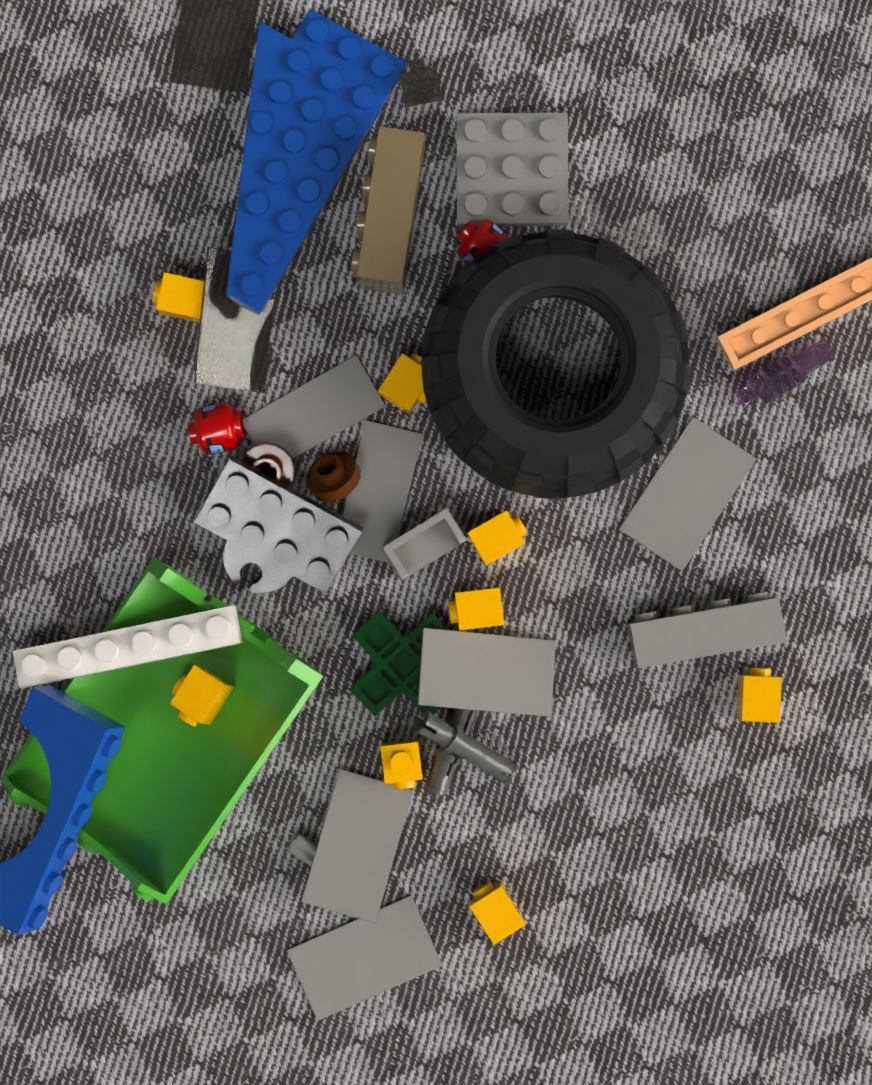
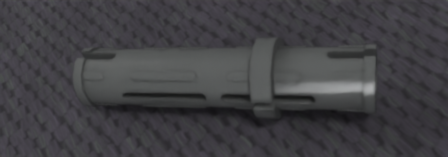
M454 708L448 724L459 725L464 730V733L468 735L477 710ZM439 747V749L435 748L433 756L436 757L423 788L446 796L453 773L457 765H461L463 758L453 752L447 754Z
M428 710L420 714L425 719V722L417 718L414 731L439 744V747L445 753L450 754L453 752L499 779L504 784L512 781L506 775L507 773L515 777L518 771V764L507 759L468 736L459 725H450L434 716Z

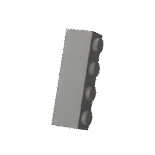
M768 592L745 595L746 603L732 605L731 598L708 602L709 609L695 611L694 605L671 608L673 616L658 618L657 611L635 615L636 622L627 623L634 666L639 669L785 643L787 639L779 598H768Z

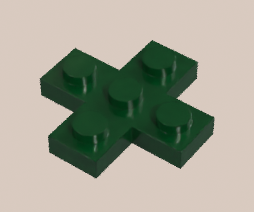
M378 611L352 635L377 663L350 688L352 693L374 716L380 713L402 691L421 712L428 710L434 714L440 708L418 705L423 628L448 630L433 613L406 638L381 611Z

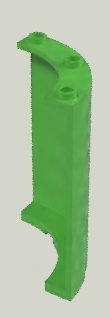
M154 556L102 632L218 609L228 605L214 595L209 600H206L205 597L208 593L194 585L192 580ZM238 612L243 641L241 644L72 678L68 680L61 690L125 726L120 737L122 740L121 747L105 772L107 774L106 782L94 797L91 804L92 814L88 822L81 827L77 843L93 854L100 853L133 884L131 890L148 902L154 898L164 904L168 903L323 678L322 674L294 653L292 655L282 647V643ZM193 665L204 667L234 687L211 725L198 723L194 727L177 717L179 709L170 704L175 696L172 694L175 684L183 675H188ZM31 734L0 778V781L8 790L6 796L15 804L24 808L29 804L46 815L51 794L50 771L40 743Z

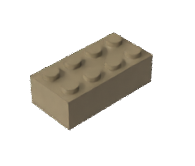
M379 126L378 137L370 138L368 160L369 168H373L372 175L365 174L362 197H364L363 204L367 205L366 212H359L356 232L358 234V241H362L361 249L354 248L351 263L352 277L357 278L360 289L401 295L404 293L425 152V134L422 132Z

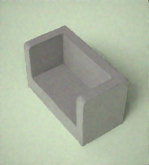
M446 508L385 545L381 551L399 580L403 581L463 544L466 538Z

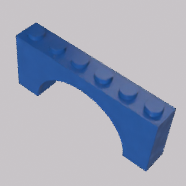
M54 686L33 687L18 721L36 737L45 753L50 771L51 794L44 822L32 842L15 857L9 860H0V925L16 935L37 930L45 922L48 915V909L46 908L52 895L59 889L62 883L63 876L61 874L66 862L77 849L76 839L81 827L88 822L92 814L91 804L96 793L102 789L106 782L107 774L105 772L111 759L118 753L121 747L122 740L120 737L125 728L120 723Z

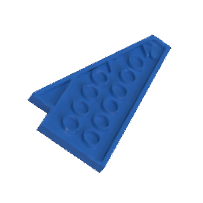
M309 9L292 39L262 22L258 28L227 298L259 316L407 66V62L312 9Z

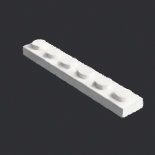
M232 605L12 652L19 688H28L243 643L236 606Z

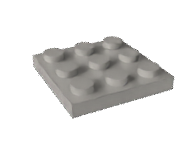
M457 113V227H464L471 220L478 224L483 219H489L497 226H568V113Z

